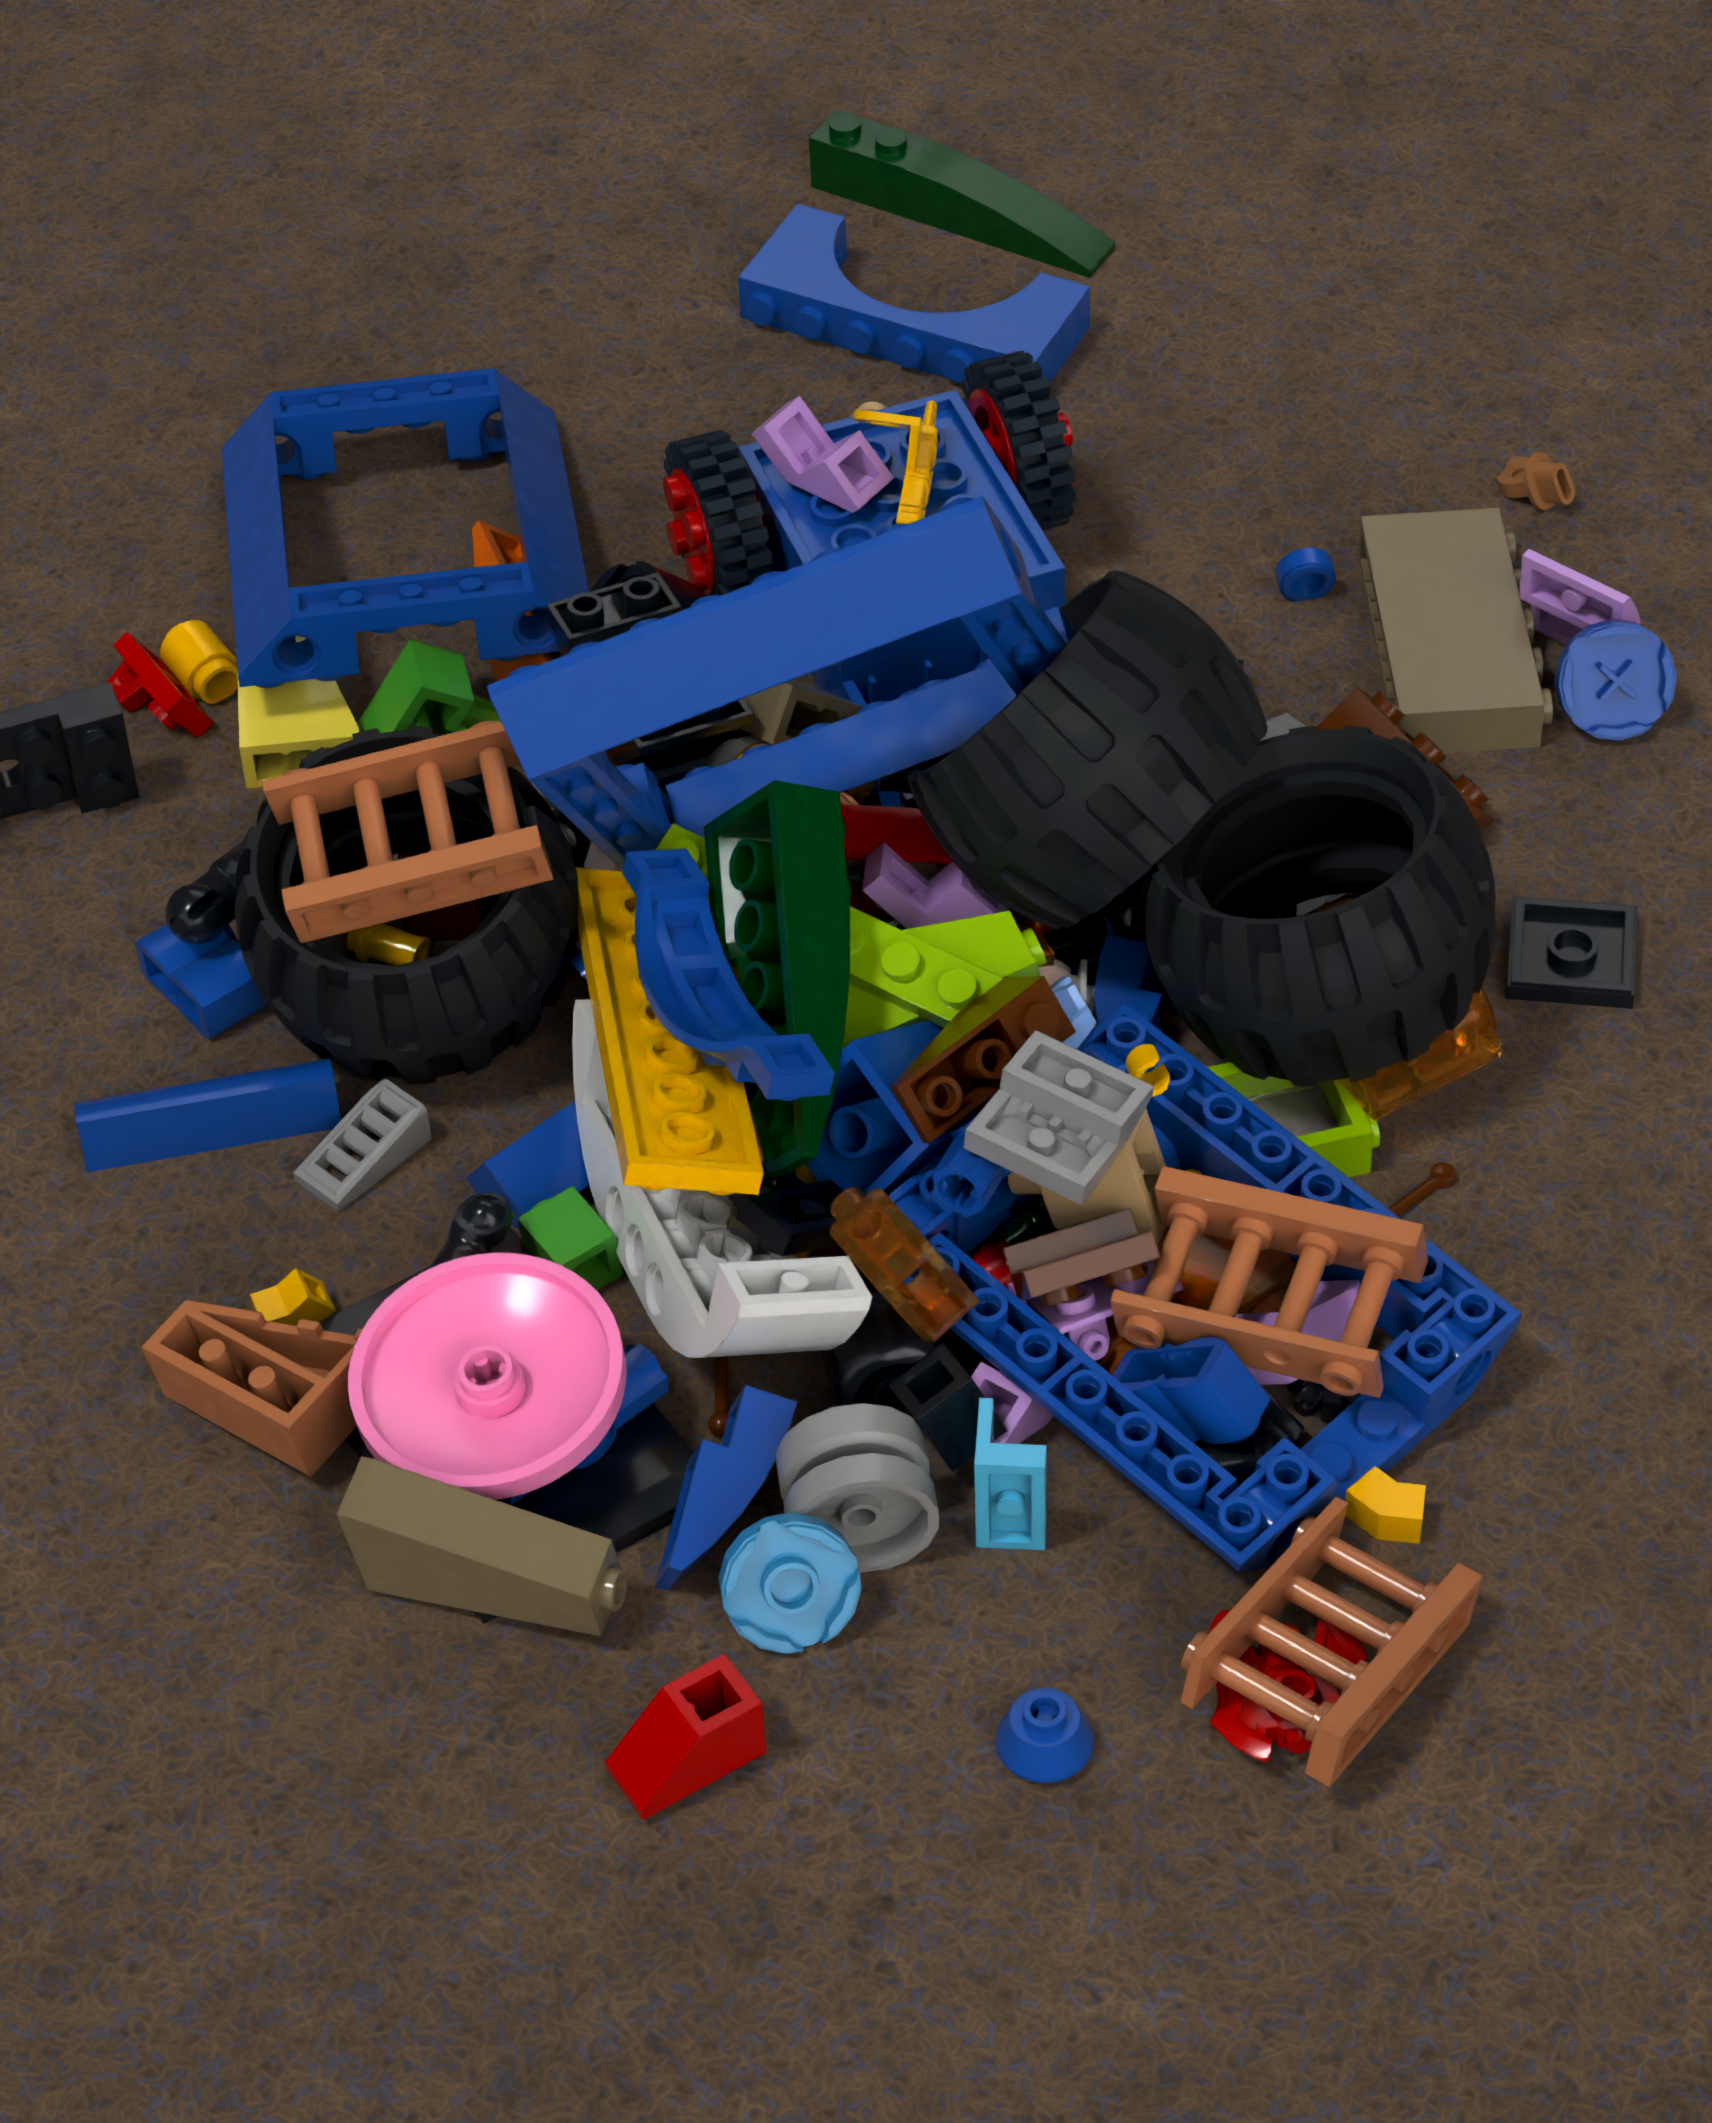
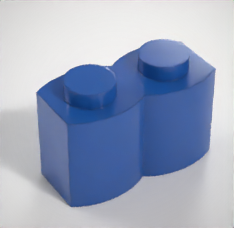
M167 924L134 942L145 978L208 1039L213 1038L267 1005L250 976L240 943H238L235 933L229 924L224 927L216 939L201 945H193L179 940L171 932Z
M1216 1337L1190 1340L1177 1347L1162 1342L1161 1346L1156 1349L1138 1346L1125 1353L1112 1375L1194 1444L1200 1439L1209 1444L1239 1443L1247 1439L1258 1428L1260 1417L1271 1400L1227 1342Z

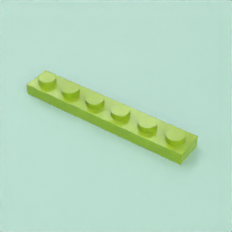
M673 823L656 850L687 849L708 880L705 838ZM708 891L707 900H708V904H709V907H710L709 891ZM850 906L849 983L944 1028L957 1013L1003 980L1002 977Z

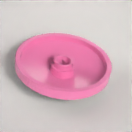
M475 1254L439 1264L420 1273L396 1289L381 1303L365 1324L355 1344L348 1372V1394L359 1433L375 1459L494 1500H500L536 1490L555 1481L580 1464L598 1446L615 1421L621 1407L627 1377L626 1357L620 1331L609 1306L598 1291L575 1272L544 1258L526 1254Z

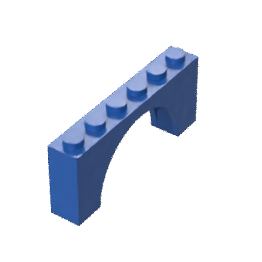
M797 204L738 276L740 317L753 321L759 325H767L798 334L807 339H815L846 348L858 354H866L897 363L905 368H914L945 377L957 383H962V380H966L964 372L966 368H969V364L1023 350L1024 353L1028 352L1033 356V362L1037 361L1042 367V377L1047 376L1049 382H1051L1090 328V286L1041 272L1029 285L1016 294L992 305L967 311L947 313L919 312L882 303L857 289L840 270L847 259L845 217Z

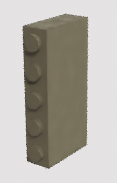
M1483 508L1361 516L1358 559L1385 695L1405 714L1398 723L1413 738L1420 732L1424 733L1443 753L1540 747L1543 724L1552 723V695L1549 688L1540 687V683L1543 681L1542 652L1540 648H1531V643H1533L1534 639L1533 613L1531 608H1522L1524 601L1519 599L1521 569H1513L1516 560L1515 536L1513 530L1504 531L1500 509Z

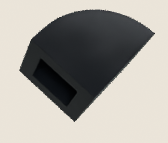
M942 1344L888 1386L909 1416L922 1429L926 1439L953 1472L975 1455L979 1398H985L972 1377L946 1346ZM994 1411V1440L1007 1432V1429Z

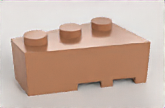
M185 1300L141 1346L164 1396L310 1477L313 1476L357 1427L348 1394V1372L350 1359L362 1329L358 1328L355 1335L325 1331L322 1329L320 1322L300 1319L297 1326L265 1321L262 1312Z

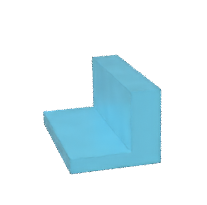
M979 1398L974 1462L976 1547L1045 1550L1047 1531V1445L994 1443L993 1398Z

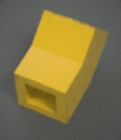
M297 1268L292 1270L276 1286L250 1294L253 1311L262 1312L265 1321L297 1326L300 1319L320 1322L336 1311L323 1281Z
M1374 1466L1346 1490L1345 1501L1348 1502L1345 1516L1376 1539L1420 1544L1426 1485L1396 1482Z

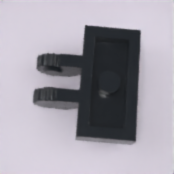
M765 1164L762 1165L764 1173L759 1195L740 1193L728 1195V1200L733 1202V1206H738L739 1211L736 1219L756 1235L757 1242L764 1249L781 1257L848 1243L844 1240V1231L869 1211L832 1180L806 1184L792 1172L780 1178L769 1177Z

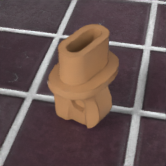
M1535 452L1530 457L1512 456L1506 462L1505 469L1497 476L1498 484L1504 496L1508 498L1529 497V500L1536 509L1548 510L1556 504L1568 505L1575 497V487L1566 465L1553 462L1543 452Z

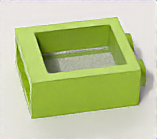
M1232 1062L1207 1067L1348 1178L1371 1173L1372 1148L1379 1147L1380 1132L1373 1111L1371 1109L1363 1110L1360 1104L1357 1081L1351 1082L1350 1078L1320 1081L1319 1086H1295L1285 1079L1268 1076L1265 1080L1252 1077L1243 1073Z

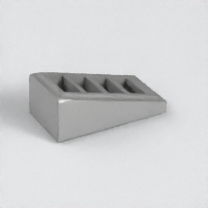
M384 1078L358 1101L293 1172L294 1181L338 1213L341 1212L432 1139L426 1107L390 1080ZM374 1133L381 1139L377 1143L376 1141L371 1139L369 1135ZM353 1150L363 1159L358 1162L347 1153ZM333 1165L347 1176L341 1182L328 1173L326 1169Z

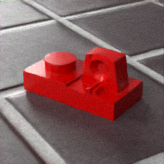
M128 631L113 645L124 660L106 683H111L118 703L126 710L134 712L153 698L147 707L167 728L173 731L180 724L196 738L203 735L215 723L162 662L161 658Z

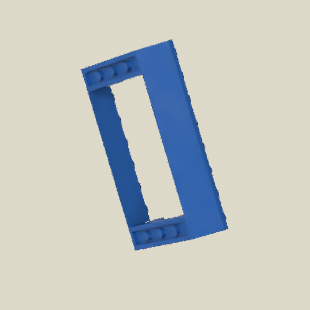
M495 368L270 392L222 447L239 687L257 686L260 688H274L285 682L310 679L327 682L341 679L345 675L360 674L355 632L371 631L384 634L396 631L400 627L426 624L446 627L462 620L474 619L480 660L513 661L524 655L549 652L560 654L547 615L546 604L570 598L579 593L589 592L555 412ZM501 411V420L489 418L492 414ZM444 420L449 460L463 459L476 462L489 458L492 452L505 451L523 562L291 588L281 475L293 474L298 479L310 480L318 478L324 473L337 472L333 432L346 431L351 434H364L377 427L402 425L407 428H420L433 421ZM276 436H283L288 438V440L277 444ZM532 610L533 616L523 615ZM296 636L306 638L305 640L296 643Z
M983 496L972 500L953 501L943 506L938 513L910 524L890 525L879 531L876 537L850 547H837L825 550L818 554L813 561L787 571L765 573L757 577L752 584L727 594L702 597L696 600L690 608L667 617L642 620L634 624L629 631L607 640L582 643L572 648L567 655L544 664L519 667L512 671L507 678L489 684L487 688L490 699L528 780L623 872L626 852L656 850L673 823L704 837V826L773 780L841 793L956 750L1008 705L1076 634V631L1058 606L1049 610L1040 607L1034 598L1021 551ZM958 617L989 657V659L979 663L973 671L949 680L936 679L928 681L919 686L914 693L890 702L877 701L867 704L857 714L831 724L818 723L802 730L799 736L781 743L752 747L745 751L740 758L722 765L696 768L688 772L684 779L666 785L667 795L659 788L656 775L643 762L637 765L625 764L615 767L607 759L605 750Z
M1126 1003L1094 1027L1077 1048V1050L1128 1073L1126 1058L1131 1050L1142 1044H1152L1156 1047L1160 1059L1154 1067L1148 1068L1143 1073L1151 1072L1155 1067L1165 1064L1170 1074V1082L1167 1090L1161 1095L1151 1097L1146 1109L1152 1125L1164 1133L1177 1150L1182 1170L1195 1169L1205 1176L1401 1219ZM938 1154L877 1204L880 1208L879 1215L872 1208L844 1231L845 1241L1240 1573L1270 1568L1290 1547L1298 1526L1306 1516L1312 1515L1317 1518L1336 1496L1345 1501L1346 1490L1374 1466L1387 1473L1469 1399L1519 1324L1522 1315L1520 1311L1426 1239L1428 1264L1421 1283L1403 1279L1391 1281L1376 1325L1395 1339L1379 1353L1384 1385L1380 1398L1362 1394L1301 1449L1284 1437L1256 1462L1255 1472L1236 1488L1237 1479L967 1255L1039 1194H1013L1009 1188L1007 1175L1001 1180L989 1202L980 1212L968 1218L960 1213L944 1212L930 1196L934 1187L932 1173L943 1157L941 1154ZM1287 1253L1298 1262L1300 1256ZM1332 1264L1325 1266L1321 1281L1359 1280L1361 1285L1365 1271Z

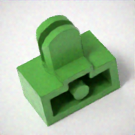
M409 639L360 717L357 725L360 732L375 728L380 733L408 731L409 726L434 728L442 735L470 729L473 725L483 721L501 720L491 700L473 695L463 654Z

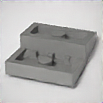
M1035 1030L1002 1069L1000 1089L966 1128L963 1148L1073 1202L1083 1205L1107 1173L1133 1132L1153 1095L1154 1086Z

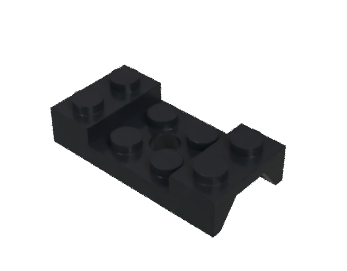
M111 683L0 712V762L5 760L19 761L12 769L0 772V819L36 809L49 808L57 803L72 799L77 800L80 811L83 814L101 808H112L120 803L140 798L123 713Z

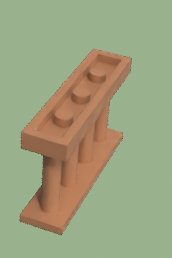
M483 721L473 725L470 729L312 769H293L280 777L262 781L264 794L278 825L289 822L294 823L304 882L301 885L281 890L285 912L300 943L554 880L549 857L538 826L534 825L522 829L519 826L507 767L521 763L501 721ZM482 774L494 834L491 837L457 845L444 783ZM419 790L431 850L427 853L393 861L381 799ZM356 806L368 866L364 869L330 877L319 815Z
M1163 1166L1154 1190L1162 1225L1170 1226L1144 1295L1117 1289L1113 1291L1110 1303L1118 1336L1125 1337L1131 1343L1147 1349L1159 1348L1162 1342L1177 1347L1190 1340L1216 1337L1226 1341L1247 1367L1322 1384L1328 1390L1340 1395L1352 1396L1360 1393L1380 1398L1384 1385L1379 1351L1367 1347L1391 1281L1403 1279L1421 1283L1428 1264L1424 1224ZM1203 1234L1235 1241L1208 1311L1171 1302L1195 1237ZM1267 1249L1300 1256L1274 1326L1236 1318L1259 1253ZM1332 1264L1365 1271L1340 1342L1301 1333L1325 1266Z
M1337 1496L1317 1518L1308 1515L1303 1519L1292 1538L1290 1547L1209 1634L1200 1631L1195 1635L1181 1661V1669L1186 1671L1187 1675L1180 1703L1193 1709L1213 1686L1220 1682L1306 1731L1305 1739L1312 1743L1305 1774L1328 1787L1342 1774L1469 1625L1483 1575L1458 1562L1439 1585L1430 1581L1425 1586L1339 1539L1348 1502ZM1325 1564H1328L1412 1610L1411 1617L1405 1623L1396 1620L1389 1624L1316 1584L1311 1579ZM1292 1602L1377 1649V1654L1370 1663L1360 1660L1357 1664H1354L1275 1619ZM1254 1642H1257L1341 1689V1696L1334 1704L1324 1701L1319 1705L1238 1659Z

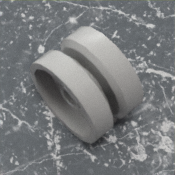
M866 1403L836 1406L806 1417L784 1435L775 1452L784 1514L795 1512L819 1517L839 1530L856 1556L860 1573L890 1569L906 1563L929 1546L939 1529V1509L934 1483L930 1478L929 1456L925 1435L911 1416L889 1406Z

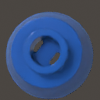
M1051 1688L1033 1689L1018 1697L1001 1719L996 1731V1749L1002 1763L1015 1775L1032 1782L1053 1783L1072 1777L1088 1763L1094 1748V1733L1087 1717L1070 1696L1062 1691Z

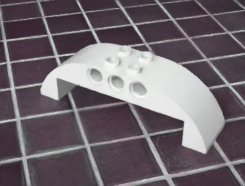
M575 1000L572 1035L573 1082L578 1130L587 1177L599 1217L615 1234L617 1241L616 1254L658 1333L673 1350L692 1358L831 1350L845 1343L861 1325L869 1311L872 1295L849 1256L797 1259L795 1254L781 1257L764 1249L757 1242L756 1235L736 1219L739 1211L738 1206H733V1202L728 1200V1195H715L707 1191L672 1188L656 1191L644 1189L640 1186L623 1184L591 1000Z

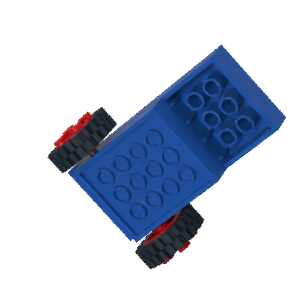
M1023 350L969 364V368H966L964 372L966 380H962L961 387L966 397L961 398L957 390H952L876 410V412L921 417L923 421L927 402L932 400L937 403L935 427L938 429L936 464L933 468L934 474L932 476L925 517L938 513L943 506L953 501L972 500L983 496L1021 551L1034 598L1040 607L1049 610L1057 606L1059 608L1064 606L1065 567L1043 531L1068 524L1070 522L1069 517L1073 516L1074 513L1072 502L1076 501V491L1073 488V482H1076L1075 470L1068 464V460L1073 458L1071 450L1073 434L1066 414L1063 412L1058 413L1060 406L1057 398H1050L1051 384L1047 376L1042 377V367L1037 361L1033 362V356L1028 352L1024 353ZM853 417L821 425L834 443L860 430L894 477L866 504L853 513L786 482L758 442L738 447L735 441L731 442L730 434L724 432L723 429L670 442L668 444L669 447L665 449L664 469L667 476L663 478V489L669 510L673 513L674 521L667 522L666 530L674 555H681L682 559L685 558L689 582L701 588L706 596L724 595L752 584L760 575L773 571H787L813 561L818 554L825 550L837 547H850L876 537L882 529L896 524L906 472L910 430L854 421ZM958 617L814 671L811 675L819 689L865 706L877 701L890 702L916 692L919 686L931 680H949L973 671L979 663L989 659V657ZM880 778L870 781L882 806L918 808L913 794L879 791Z

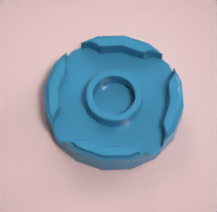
M795 1512L767 1516L744 1529L725 1552L718 1577L723 1608L738 1634L760 1649L785 1654L805 1651L804 1646L814 1645L820 1640L824 1644L837 1636L855 1614L862 1589L856 1556L843 1534L819 1517Z

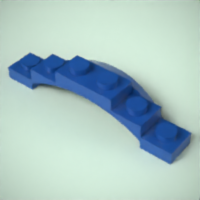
M668 849L626 852L622 874L637 896L635 946L641 983L653 1012L665 1029L679 1041L698 1050L706 1065L726 1066L736 1082L757 1083L767 1100L792 1101L800 1097L830 1095L835 1072L810 1034H777L761 1019L747 1000L727 961L714 925L707 900L710 883L688 850Z

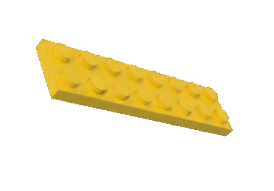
M576 867L578 876L577 928L623 1184L640 1186L644 1189L656 1191L672 1188L707 1191L715 1195H731L733 1193L759 1195L764 1172L744 1082H736L726 1066L706 1065L698 1050L676 1039L665 1029L653 1012L642 986L637 964L635 946L637 896L622 872Z

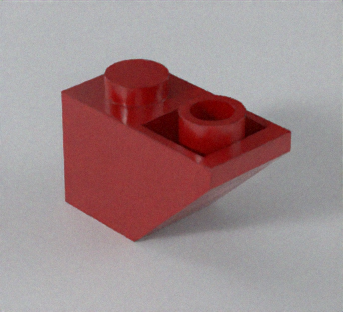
M724 1653L664 1685L606 1759V1771L640 1818L645 1820L765 1754L763 1704Z

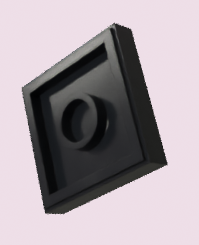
M1513 896L1506 999L1633 1009L1638 906Z

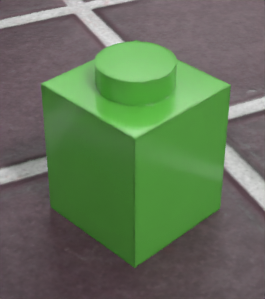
M573 1186L550 1199L540 1201L530 1211L517 1218L523 1245L533 1256L560 1264L575 1272L595 1290L623 1276L621 1262L616 1254L617 1241L615 1234Z

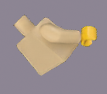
M1142 1044L1136 1046L1126 1058L1127 1071L1130 1075L1154 1086L1152 1097L1161 1095L1168 1088L1170 1074L1165 1064L1155 1067L1151 1072L1143 1073L1148 1068L1154 1067L1158 1063L1160 1056L1154 1045ZM1147 1109L1144 1110L1117 1158L1083 1205L1073 1202L1014 1172L1008 1175L1009 1188L1013 1194H1042L1053 1226L1058 1230L1130 1208L1138 1234L1152 1231L1155 1241L1160 1242L1164 1229L1169 1227L1161 1223L1154 1190L1163 1166L1166 1167ZM1186 1169V1170H1183V1171H1188V1172H1192V1173L1201 1174L1200 1171L1195 1170V1169Z

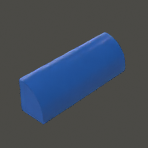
M330 1058L75 1102L76 1124L88 1172L332 1130L341 1121Z
M575 1101L485 1161L466 1177L477 1194L493 1192L505 1197L509 1201L515 1215L511 1223L514 1227L519 1228L517 1218L530 1211L540 1201L550 1199L571 1186L578 1192L589 1186L582 1155Z

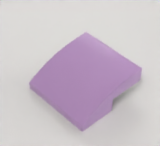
M1528 549L1522 555L1519 599L1531 604L1535 630L1567 645L1571 638L1588 625L1605 620L1634 621L1641 625L1637 607L1631 597L1531 549Z

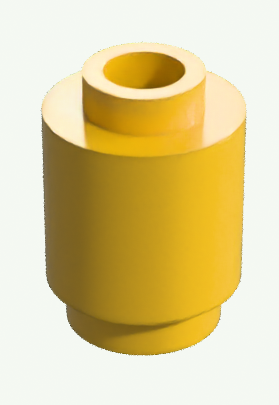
M200 620L186 621L174 626L167 633L160 647V658L193 698L202 699L208 704H215L234 694L238 688L237 659L205 622Z

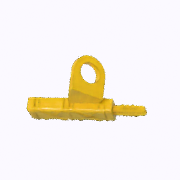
M932 400L926 404L923 421L921 417L854 410V421L910 430L906 472L896 524H910L925 518L938 445V429L935 427L937 403Z

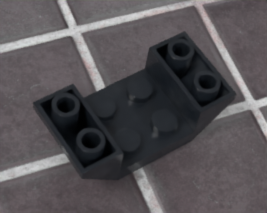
M658 572L634 577L622 583L587 593H579L570 598L546 604L547 615L561 657L567 655L572 648L582 643L601 642L629 631L634 624L642 620L651 618L661 619L681 611V605ZM740 699L610 748L608 751L617 766L631 764L731 734L754 723V713L746 701Z

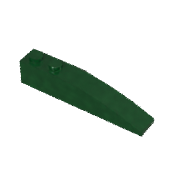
M836 109L809 137L812 188L1091 278L1115 249V241L1040 192L971 156L927 138Z
M773 780L704 826L707 876L710 883V911L723 951L739 986L761 1019L774 1032L779 1035L809 1033L835 1072L830 1095L800 1097L792 1101L767 1100L757 1085L758 1091L751 1100V1108L768 1176L780 1178L817 1157L834 1095L845 1036L850 982L849 903L851 900V885L847 879L844 847L846 826L842 819L840 792Z

